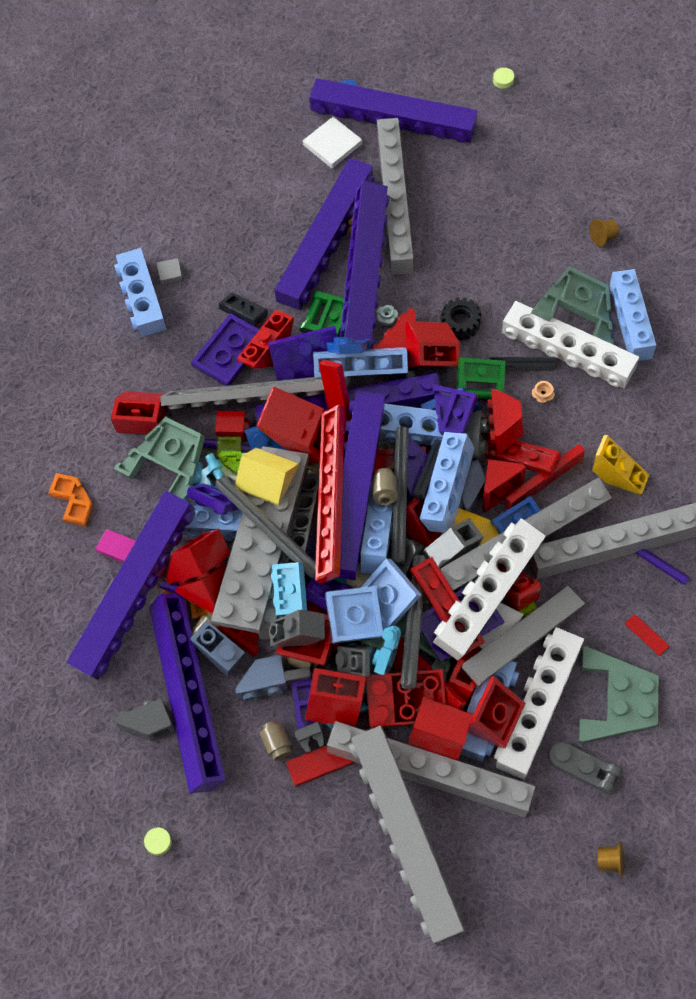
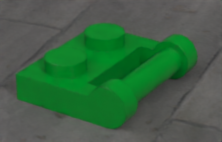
M319 291L314 292L312 297L313 303L305 322L301 323L299 331L307 333L335 326L337 337H339L344 298ZM326 304L318 325L313 324L320 306Z
M458 358L456 389L463 387L468 392L476 393L478 399H492L491 390L466 389V382L495 384V389L504 393L505 361Z

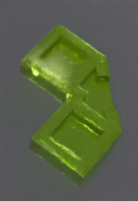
M218 437V460L237 476L241 456H243L241 455V437Z

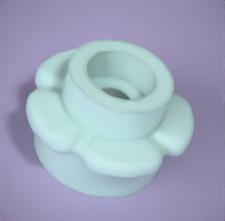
M391 305L379 307L376 311L377 320L385 326L392 325L398 317L397 310H394V307Z

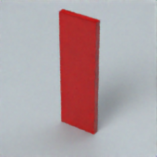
M635 614L624 623L657 655L660 656L669 647L662 638Z

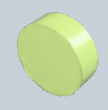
M508 68L497 69L493 76L495 86L502 89L511 87L514 83L513 71Z
M163 828L151 829L144 839L146 849L156 856L168 852L172 843L169 833Z

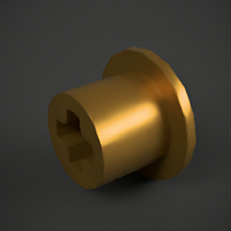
M597 218L593 219L589 227L590 237L596 246L603 247L608 240L618 236V224L613 219L605 221Z
M622 841L618 842L617 847H598L599 871H618L620 877L624 876V848Z

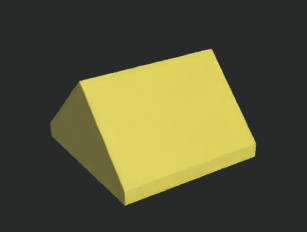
M254 448L241 456L235 486L243 493L279 506L299 468V463Z

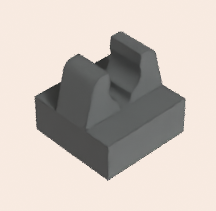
M319 722L294 731L297 741L307 753L311 752L309 743L312 738L318 741L321 748L325 745L324 732Z

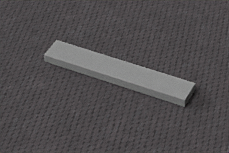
M567 586L465 662L462 666L463 670L480 686L580 610L585 603Z

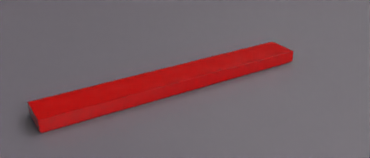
M337 405L322 413L315 568V581L321 584L340 576L345 408L341 405Z

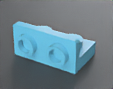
M303 562L272 565L271 580L274 584L273 605L276 609V615L290 614L299 609L307 611Z

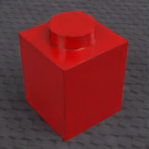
M217 411L215 428L217 440L245 442V430L251 428L250 420L246 419L245 411Z

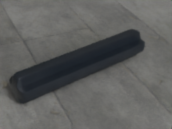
M556 357L489 358V360L505 361V370H555L557 364Z
M436 439L430 449L413 490L414 498L417 500H425L442 440Z

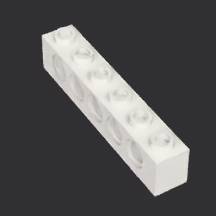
M517 301L514 302L503 320L502 333L508 338L524 342L529 348H537L545 352L549 357L561 359L573 368L578 367L585 370L592 377H600L612 386H619L625 389L637 367L639 356L555 318L548 322L531 314L533 308Z
M522 518L516 524L511 522L503 533L506 539L502 544L500 542L496 543L489 553L493 556L489 563L484 561L477 570L478 579L475 583L470 581L462 592L466 596L461 603L456 601L448 612L452 616L447 623L442 621L434 631L437 637L433 643L457 660L468 650L546 537ZM510 544H516L519 547L520 553L513 552ZM496 563H502L506 567V572L499 571ZM483 582L489 583L493 588V592H487L483 588ZM469 602L476 603L479 607V612H473L469 608ZM455 622H461L465 626L464 633L456 630Z
M557 627L553 635L547 634L543 644L546 651L543 656L538 655L533 669L537 670L534 678H528L523 690L527 692L524 699L526 703L506 748L498 747L494 755V759L497 760V769L525 781L581 650L583 638ZM559 654L564 660L560 662L554 661L551 655ZM550 676L554 682L551 684L544 683L541 677ZM533 698H541L545 704L536 706L531 700ZM531 720L535 727L527 729L521 722ZM516 742L522 743L525 746V750L517 752L511 745Z

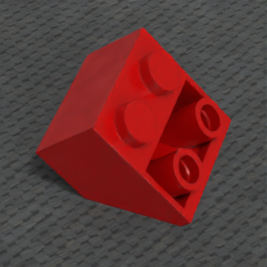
M406 322L408 368L436 367L437 369L458 367L460 343L448 323Z
M122 392L115 398L111 421L116 433L147 435L165 418L167 405L161 406L160 396L164 394Z
M220 529L204 532L172 553L166 578L168 584L174 582L184 584L193 577L196 580L202 579L210 574V569H216L224 564L223 560L230 556L231 553Z
M314 668L305 720L333 725L337 721L356 728L366 677Z

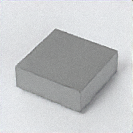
M178 258L157 262L161 285L183 280Z

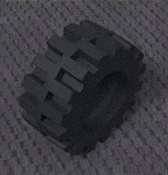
M464 297L463 300L455 298V301L451 299L442 309L441 323H448L455 336L459 337V340H463V337L470 339L471 335L474 337L480 329L481 309L479 310L478 304L474 305L473 300L468 302L467 298ZM457 314H464L470 318V321L459 324L454 322L452 317Z

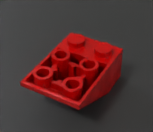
M272 387L256 427L286 450L308 454V465L320 462L322 413L326 412V410L281 389Z
M443 669L417 670L416 687L407 690L403 689L401 685L402 671H390L385 675L374 673L371 676H366L370 727L414 724L423 697L446 704Z

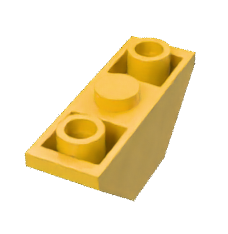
M608 435L603 436L592 471L607 484L642 495L649 474Z

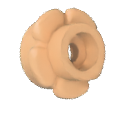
M540 381L532 389V396L538 402L546 403L554 398V388L551 383Z

